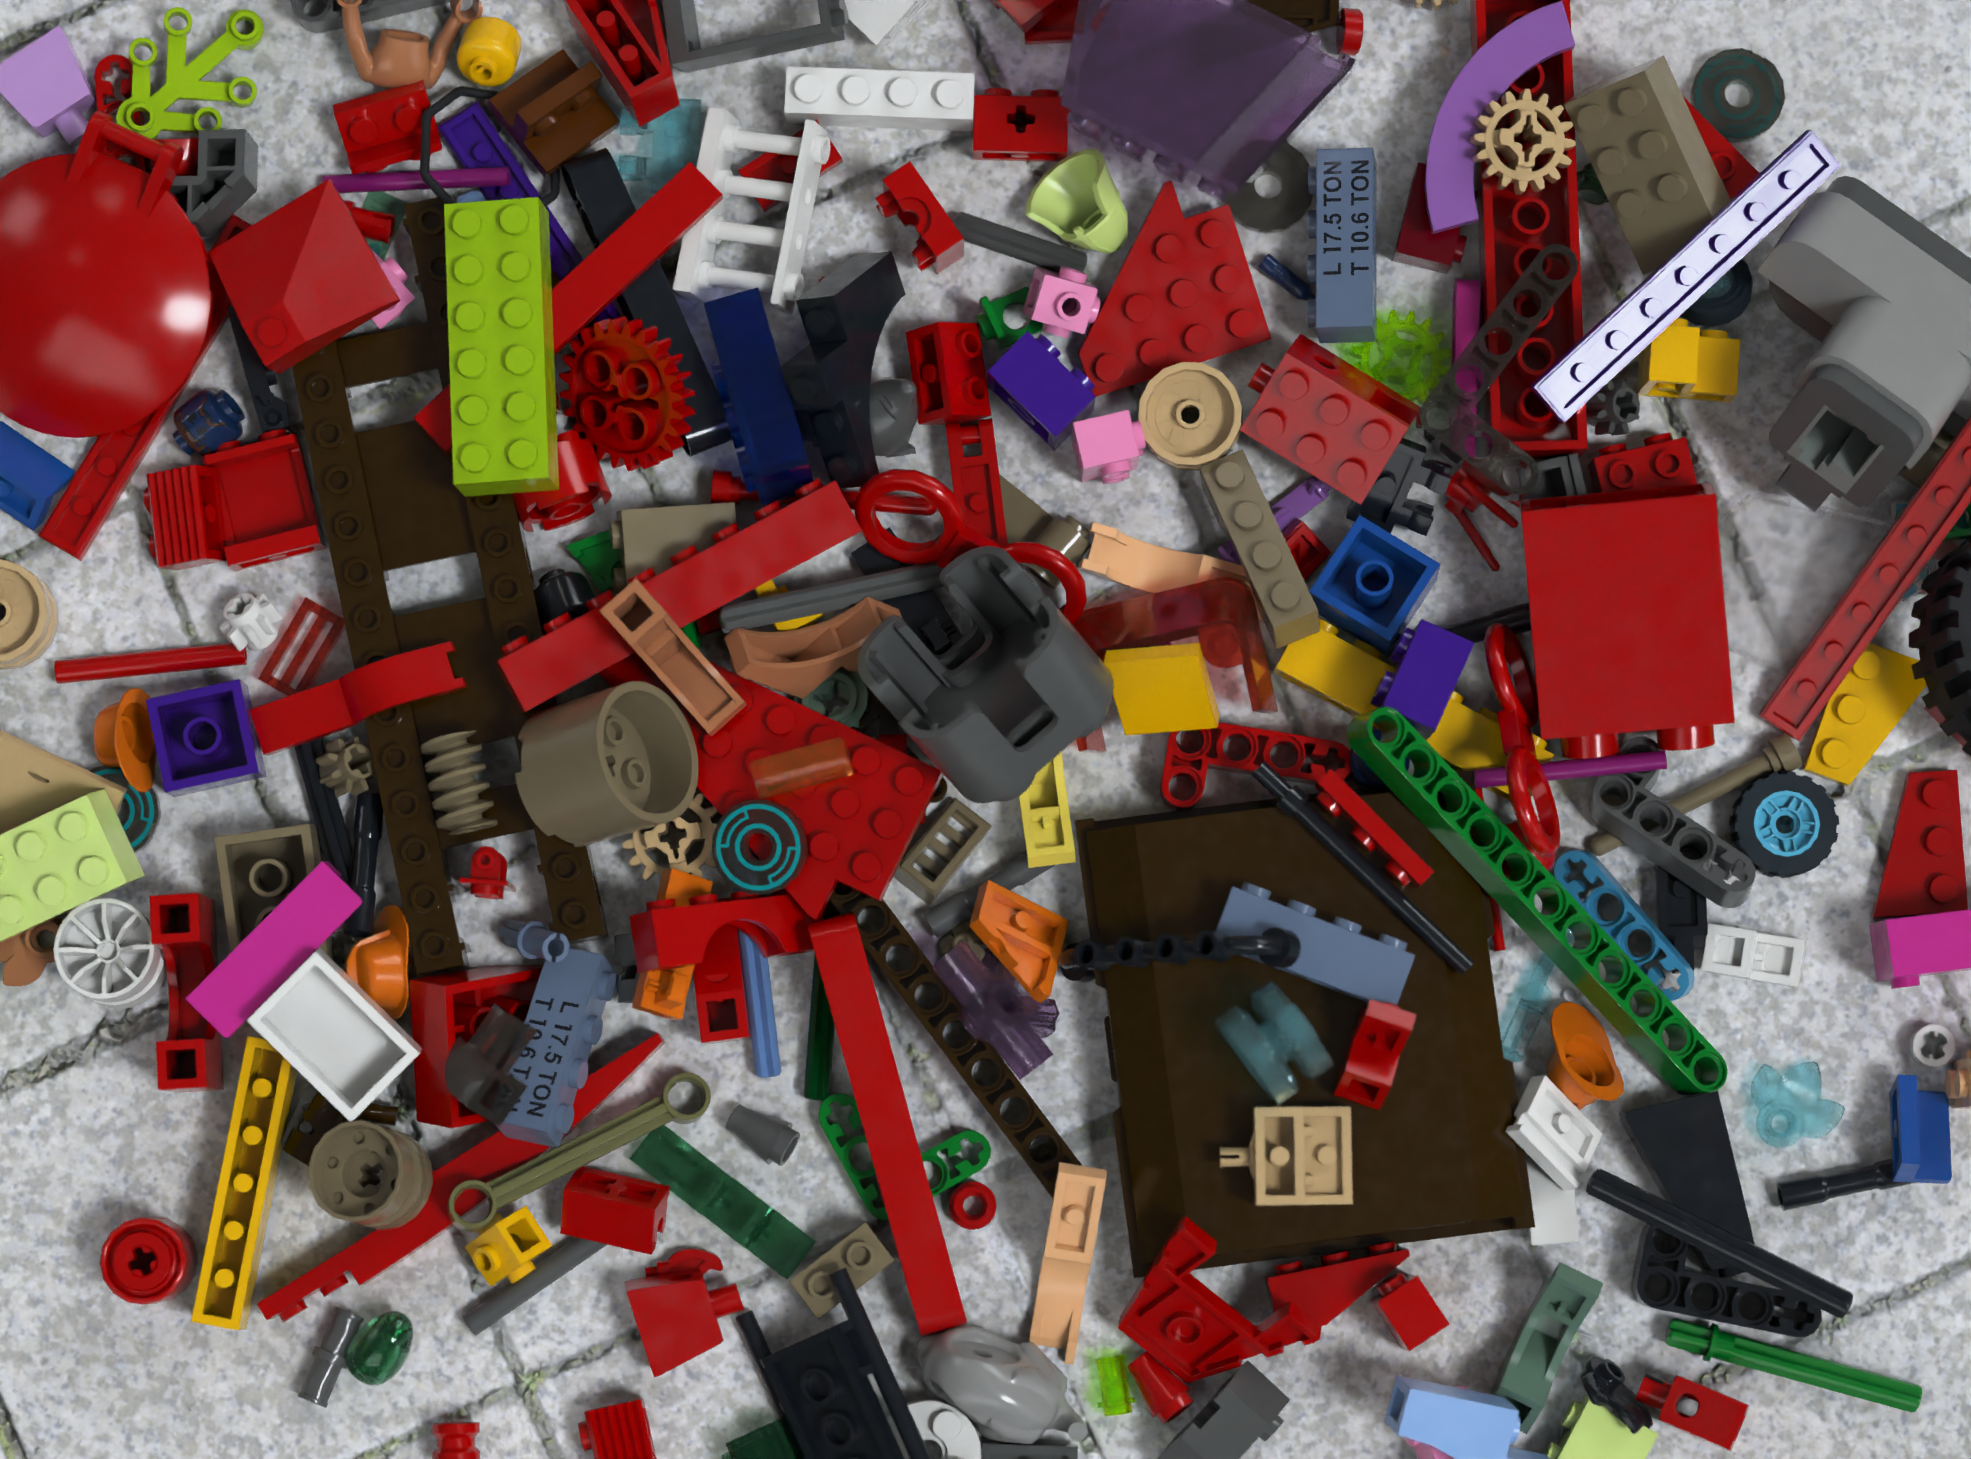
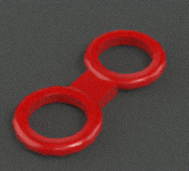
M888 470L875 474L861 486L854 503L855 518L862 529L861 533L866 541L882 555L901 563L927 564L937 561L936 565L944 569L953 560L967 551L984 546L999 547L1009 553L1017 563L1038 565L1048 569L1059 578L1066 591V603L1059 610L1071 625L1080 618L1087 602L1085 581L1076 565L1060 551L1036 542L1017 541L1000 546L964 524L963 509L950 489L938 479L917 470ZM896 490L911 491L924 496L937 507L942 515L944 532L936 539L924 543L906 542L896 538L882 527L876 517L875 501L883 494Z
M1495 622L1486 629L1484 648L1490 679L1502 707V711L1497 712L1503 751L1507 757L1505 770L1508 791L1518 824L1525 839L1540 856L1550 857L1559 849L1561 835L1554 797L1546 775L1537 760L1532 728L1537 724L1539 713L1536 688L1527 658L1519 640L1507 625L1502 622ZM1506 660H1507V662H1508V664H1509V667H1510V670H1511V673H1512V676H1513V679H1514V682H1515L1516 691H1515V689H1514V687H1513V684H1512V681H1511V678H1510V675H1509V671H1508V667H1507ZM1527 783H1528V785H1529V787H1530V790H1531V792H1532V795H1533V798H1534V801H1535V804H1536V808H1537V813H1538L1539 820H1538V818H1537V815H1536V813H1535V810H1534V807H1533V804H1532V801H1531V798H1530V794H1529V790H1528Z

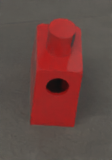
M702 1270L643 1277L624 1282L654 1377L660 1376L722 1343L724 1340L717 1319L744 1310L736 1282L708 1291Z
M1646 1373L1635 1399L1660 1410L1661 1413L1658 1418L1660 1422L1730 1452L1749 1409L1748 1404L1678 1375L1675 1376L1671 1384ZM1687 1397L1699 1402V1409L1694 1416L1690 1417L1677 1411V1404L1681 1398Z

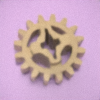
M1524 89L1520 92L1516 101L1511 91H1508L1501 96L1502 107L1493 100L1485 106L1490 118L1480 115L1475 119L1474 124L1483 131L1482 133L1474 134L1470 138V143L1481 146V151L1472 159L1473 162H1486L1488 167L1481 175L1484 179L1491 177L1493 174L1499 177L1497 189L1502 190L1511 182L1514 183L1515 194L1521 195L1525 192L1527 184L1530 183L1534 192H1539L1544 189L1543 177L1553 184L1561 178L1555 167L1566 168L1571 164L1572 160L1564 155L1563 152L1576 146V141L1565 138L1564 135L1566 131L1573 127V123H1561L1558 116L1564 109L1562 105L1552 110L1546 107L1549 95L1544 93L1536 101H1532L1530 89ZM1514 112L1510 128L1495 130L1497 123L1503 116ZM1537 117L1540 118L1546 124L1549 131H1546L1540 125V123L1537 121ZM1521 132L1523 133L1524 140L1532 144L1524 152L1522 151V144L1514 142V138ZM1496 152H1499L1509 163V168L1501 162ZM1551 154L1541 169L1532 172L1537 155Z
M700 792L688 806V809L694 811L701 818L702 822L688 823L680 816L672 820L680 832H687V837L679 840V848H677L678 858H676V853L668 842H661V836L669 833L668 826H671L670 822L656 825L652 831L643 833V830L632 832L633 839L622 843L624 849L635 850L637 853L629 861L632 867H637L641 864L646 866L642 875L643 879L648 881L656 873L660 875V882L663 870L669 869L654 863L645 851L659 850L668 856L670 868L704 878L700 868L704 865L712 868L718 866L711 857L712 851H716L717 840H715V835L718 834L722 824H712L711 819L718 814V810L714 806L706 810L702 808L706 798L704 794ZM705 841L700 855L692 863L688 864L687 854L693 845Z

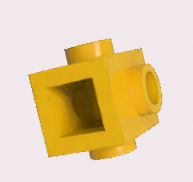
M524 1206L506 1218H503L500 1212L495 1214L491 1223L483 1230L478 1231L480 1236L467 1244L465 1249L472 1258L476 1268L482 1273L491 1287L508 1277L511 1284H514L534 1271L536 1267L532 1260L550 1248L552 1244L528 1207Z

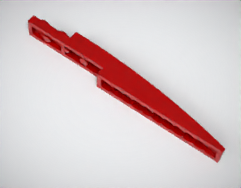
M659 1033L587 1077L584 1087L577 1090L573 1103V1123L569 1132L563 1134L562 1140L608 1100L665 1044L664 1039ZM498 1131L432 1172L433 1185L428 1202L416 1218L399 1228L376 1229L257 1303L266 1320L279 1316L284 1323L308 1308L304 1302L306 1298L319 1290L326 1297L349 1283L345 1274L350 1271L359 1285L367 1284L454 1226L449 1219L447 1205L452 1191L459 1184L469 1180L487 1183L549 1152L554 1147L508 1138L501 1131ZM464 1190L455 1201V1212L463 1219L485 1203L488 1198L478 1190Z

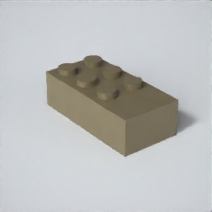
M1664 55L1587 87L1564 104L1643 275L1656 270L1731 200Z
M303 824L214 837L230 953L321 863L316 824ZM331 935L320 948L335 962ZM246 1020L240 1027L251 1025Z

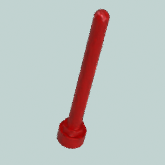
M713 469L710 504L735 502V504L739 505V500L769 503L778 500L781 504H791L798 500L794 491L802 486L741 481V476H732V471ZM841 490L850 509L854 510V503L859 491ZM886 493L875 501L876 512L931 516L937 511V507L923 496Z

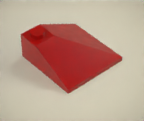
M327 179L208 252L240 323L263 364L278 374H281L401 301L331 179Z

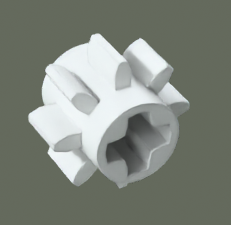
M243 593L235 596L226 604L223 615L227 621L222 623L219 628L238 651H242L246 646L251 651H259L268 647L276 639L278 628L274 623L282 619V615L263 593H260L256 598L250 593Z

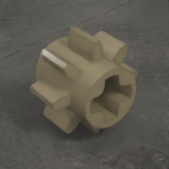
M354 737L346 742L338 738L327 743L326 750L328 753L316 759V762L320 765V783L334 789L336 797H340L348 792L356 796L367 791L369 788L366 780L376 776L371 750L360 744L359 737Z

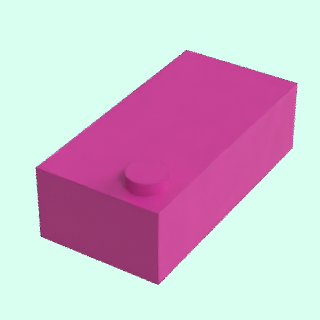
M1971 909L1887 919L1869 925L1876 980H1890L1891 989L1919 986V976L1971 970Z

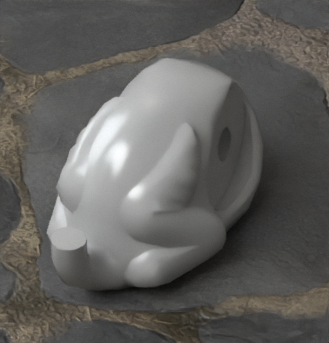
M969 1325L957 1326L925 1335L918 1340L915 1351L922 1367L923 1381L926 1388L938 1400L958 1409L975 1421L983 1437L1002 1442L1032 1444L1041 1438L1046 1430L1050 1429L1068 1433L1073 1441H1081L1087 1436L1086 1423L1073 1410L1064 1396L1067 1390V1377L1033 1342H1023L1018 1345L987 1329Z

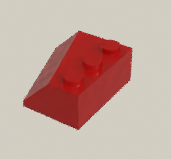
M544 964L483 966L410 980L412 1037L422 1047L420 1054L414 1059L418 1122L447 1128H457L493 1119Z

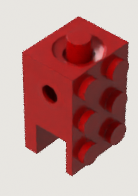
M1300 334L1287 350L1276 370L1262 362L1255 372L1248 387L1261 395L1240 428V431L1361 505L1421 407Z

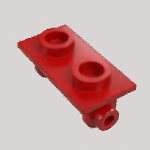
M488 846L480 847L474 852L471 860L470 878H459V883L471 889L470 894L475 895L476 898L504 899V891L516 892V887L506 881L507 861L505 857L494 848Z

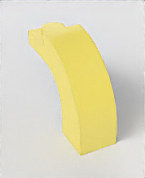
M1060 752L1036 773L1029 788L1018 796L1029 868L1076 862L1062 752Z

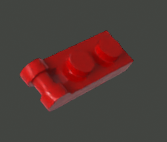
M992 418L978 420V425L960 427L959 422L945 424L953 492L963 509L964 524L1000 546L1008 544ZM981 443L982 455L963 456L962 445Z

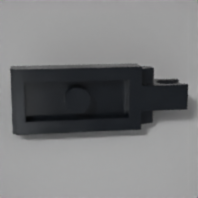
M229 305L227 310L262 434L273 430L289 429L287 402L274 396V393L269 388V386L278 384L275 371L265 367L242 327L233 305Z
M1694 847L1680 849L1681 854L1690 860H1698L1703 857L1702 853ZM1655 863L1657 927L1694 971V949L1704 948V937L1707 936L1706 897ZM1678 969L1672 970V974H1680Z

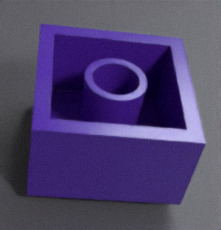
M1026 331L987 371V387L1055 451L1071 435L1073 422L1086 420L1094 411L1096 396L1092 390L1095 386L1078 368L1074 367L1069 371L1058 359L1061 355L1060 351L1045 336L1040 334L1035 338Z
M1421 619L1414 630L1406 627L1389 660L1397 664L1394 673L1386 671L1374 692L1370 704L1378 708L1389 707L1397 710L1427 741L1439 724L1474 646V642Z
M240 679L146 699L165 793L172 797L267 777L259 739L249 711L252 709L248 685Z

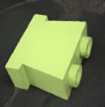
M1585 1395L1581 1403L1573 1400L1561 1422V1425L1567 1428L1558 1445L1551 1442L1544 1454L1550 1459H1646L1659 1434L1645 1426L1637 1433H1631L1624 1422L1605 1407L1593 1404L1589 1397Z

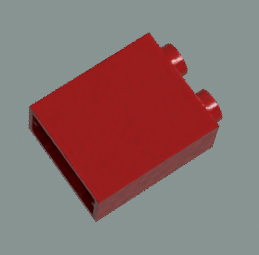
M1711 482L1520 500L1541 740L1560 738L1562 757L1568 759H1590L1614 755L1619 752L1618 733L1656 730L1657 748L1661 750H1692L1714 745V725L1735 723L1717 501Z

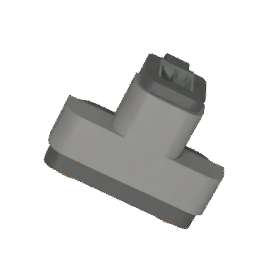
M1842 176L1836 178L1825 192L1816 193L1807 200L1757 270V272L1769 280L1770 294L1778 308L1792 322L1821 342L1793 383V386L1798 390L1769 433L1771 446L1784 454V459L1789 462L1776 485L1813 512L1817 511L1831 493L1838 498L1844 497L1857 507L1869 506L1878 498L1904 465L1909 469L1913 468L1929 449L1941 428L1955 437L1971 415V258L1864 182L1854 177Z

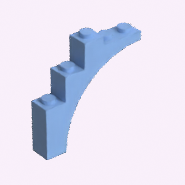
M1396 1375L1384 1422L1397 1435L1431 1445L1455 1459H1550L1546 1454L1509 1447L1510 1443L1513 1444L1519 1435L1520 1417L1518 1415L1519 1410L1505 1397Z

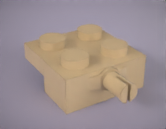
M1351 1106L1252 1108L1253 1134L1248 1147H1219V1156H1239V1158L1219 1159L1220 1168L1249 1166V1171L1254 1180V1206L1353 1204Z

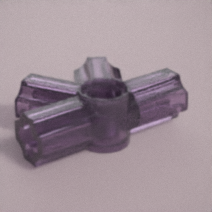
M963 941L933 964L932 968L962 1005L961 1019L967 1031L979 1040H989L1018 1079L1022 1080L1053 1055L1041 1038H1047L1056 1030L1055 1024L1060 1014L1054 999H1046L1039 1003L1029 993L1018 992L1019 982L989 948L985 949L986 955L981 961L967 942Z

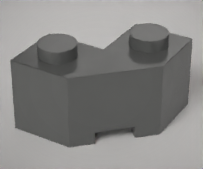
M246 129L199 130L197 176H175L170 192L179 200L177 203L184 210L191 223L197 226L201 237H210L257 191V143Z
M1247 1360L1223 1383L1206 1406L1174 1437L1157 1459H1240L1259 1437L1264 1442L1267 1441L1282 1425L1284 1420L1278 1414L1290 1399Z

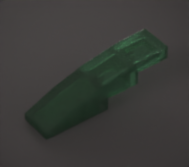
M666 1125L650 1132L629 1158L661 1184L670 1186V1191L787 1280L817 1242Z

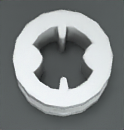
M1929 1024L1919 1027L1912 1033L1909 1039L1911 1057L1917 1064L1924 1067H1938L1946 1064L1952 1058L1955 1051L1953 1035L1947 1028L1941 1025ZM1930 1032L1931 1038L1939 1036L1943 1041V1044L1938 1047L1940 1056L1934 1060L1933 1054H1927L1925 1057L1920 1049L1926 1044L1923 1036Z

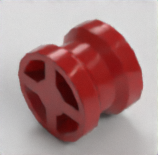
M480 1422L432 1423V1434L437 1438V1448L432 1452V1459H480V1451L475 1447V1436L480 1432Z

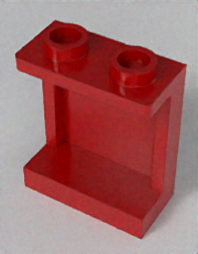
M284 429L260 434L258 436L259 442L241 446L240 441L225 442L217 448L215 453L202 456L204 466L215 468L218 472L216 476L219 481L217 487L220 490L218 496L221 499L223 534L227 546L224 547L227 564L233 571L326 549L301 442L295 434L287 435Z

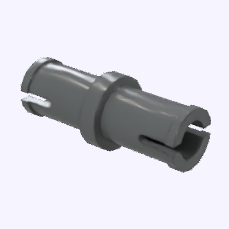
M335 1307L334 1315L320 1347L315 1346L311 1355L316 1357L298 1397L322 1407H327V1402L342 1367L347 1369L350 1360L346 1357L364 1318Z

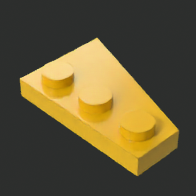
M1869 643L1824 706L1802 771L1844 786L1850 785L1927 686L1924 678L1915 679L1911 665L1920 660Z

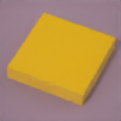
M1200 643L1106 651L1104 664L1110 670L1113 677V696L1125 735L1218 728L1220 714Z

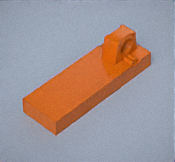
M673 868L664 869L656 901L675 899L676 907L689 906L688 898L711 894L713 881ZM694 965L678 969L639 973L632 1008L673 1021L682 1020Z

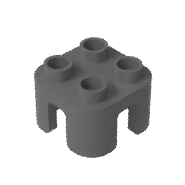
M984 546L960 555L948 564L939 576L941 584L972 619V628L965 636L945 653L935 655L931 653L900 616L892 615L880 623L867 637L860 650L857 663L858 673L863 682L898 720V724L961 795L975 803L1005 802L1023 794L1032 784L1038 771L1075 739L1093 733L1102 725L1108 715L1109 703L1114 690V682L1110 670L1050 598L1039 590L1009 553L999 547Z

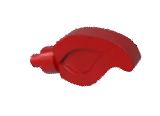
M685 1248L673 1253L668 1260L656 1261L657 1266L647 1267L645 1271L646 1277L690 1270H702L704 1275L709 1269L721 1271L723 1264L719 1256L711 1251L699 1248Z

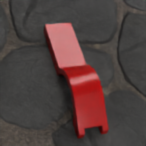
M449 641L385 658L355 669L339 679L250 709L249 711L263 755L269 756L359 725L366 718L401 704L433 696H442L466 688L465 678H454L447 654L456 651L454 643Z

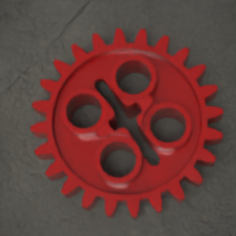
M626 316L612 320L608 318L594 323V326L582 329L580 331L582 337L570 342L574 352L564 355L562 358L571 370L559 373V378L569 384V389L560 392L559 395L564 399L570 400L572 405L563 413L565 416H575L578 421L571 431H578V433L584 431L586 434L585 439L589 440L592 446H597L596 456L598 461L610 457L612 468L626 465L628 471L641 467L644 470L672 458V451L684 445L680 436L692 430L683 418L695 414V410L685 404V399L695 395V391L685 388L683 385V381L691 373L685 370L679 371L677 367L683 355L678 353L671 356L668 353L671 339L666 338L657 341L658 327L652 326L643 329V322L640 318L629 322Z

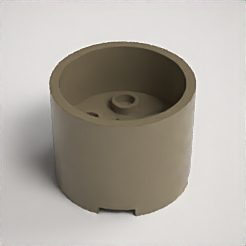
M626 682L542 709L526 721L518 736V739L523 743L521 751L522 771L515 773L520 797L528 814L547 836L555 834L562 840L574 844V847L588 846L670 822L686 811L696 791L699 764L697 748L691 728L677 704L661 689L646 682Z

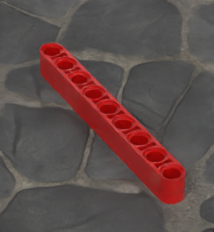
M854 911L807 924L921 1337L968 1324Z

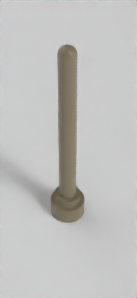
M1785 732L1769 740V746L1762 749V755L1667 803L1683 814H1686L1771 771L1772 773H1779L1781 771L1783 773L1787 771L1792 772L1803 766L1802 760L1791 738ZM1653 820L1640 823L1641 827L1647 832L1661 826ZM1606 832L1592 839L1589 849L1593 855L1602 856L1626 843L1611 833Z

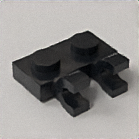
M1402 438L1363 503L1360 505L1351 500L1346 518L1355 522L1358 516L1361 515L1390 534L1395 523L1416 533L1427 536L1433 522V516L1431 515L1434 506L1421 501L1405 500L1413 482L1425 486L1436 493L1445 495L1451 481V475L1449 474L1452 465L1438 460H1423L1426 454V446Z

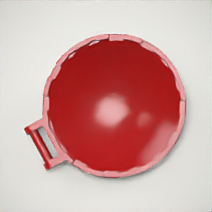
M98 110L91 116L76 153L59 154L32 161L9 172L0 179V412L8 418L38 432L60 437L85 438L114 434L146 420L147 416L156 411L165 402H170L190 378L201 358L209 336L213 316L214 291H210V278L207 262L210 260L197 226L191 223L184 210L177 203L179 200L170 192L183 158L184 149L171 142L159 143L114 123L112 116ZM107 140L155 161L152 173L104 153L103 150Z

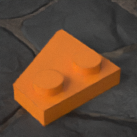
M987 880L979 887L969 927L1035 1001L1042 1003L1050 997L1069 920Z

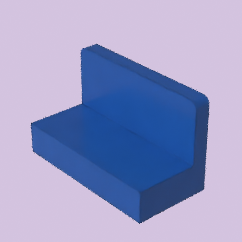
M0 421V509L34 531L43 523L53 497L72 480L75 471Z
M1898 1074L1889 1092L1893 1182L1948 1184L1952 1178L1949 1103L1946 1092L1918 1091L1917 1075Z

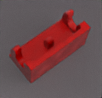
M583 1166L575 1171L564 1187L560 1233L651 1255L656 1247L657 1232L663 1233L670 1186Z

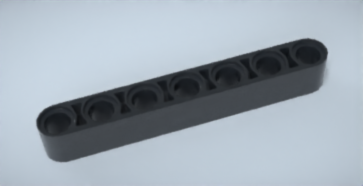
M606 148L561 165L566 187L594 250L636 212L618 168ZM657 260L616 299L628 322L640 318L643 322V329L652 326L658 327L656 340L660 341L670 338L671 345L668 353L671 356L678 353L683 355L677 367L679 371L685 370L691 373L683 381V385L685 388L695 391V395L685 399V404L691 406L695 410V414L683 418L692 430L680 437L684 442V451L691 457L734 440V432L728 414L659 260Z

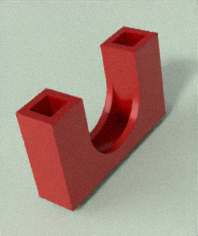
M199 893L149 896L151 944L160 947L163 952L169 991L166 1041H156L158 1090L174 1093L224 1090L221 1034L185 999L218 966L215 900Z

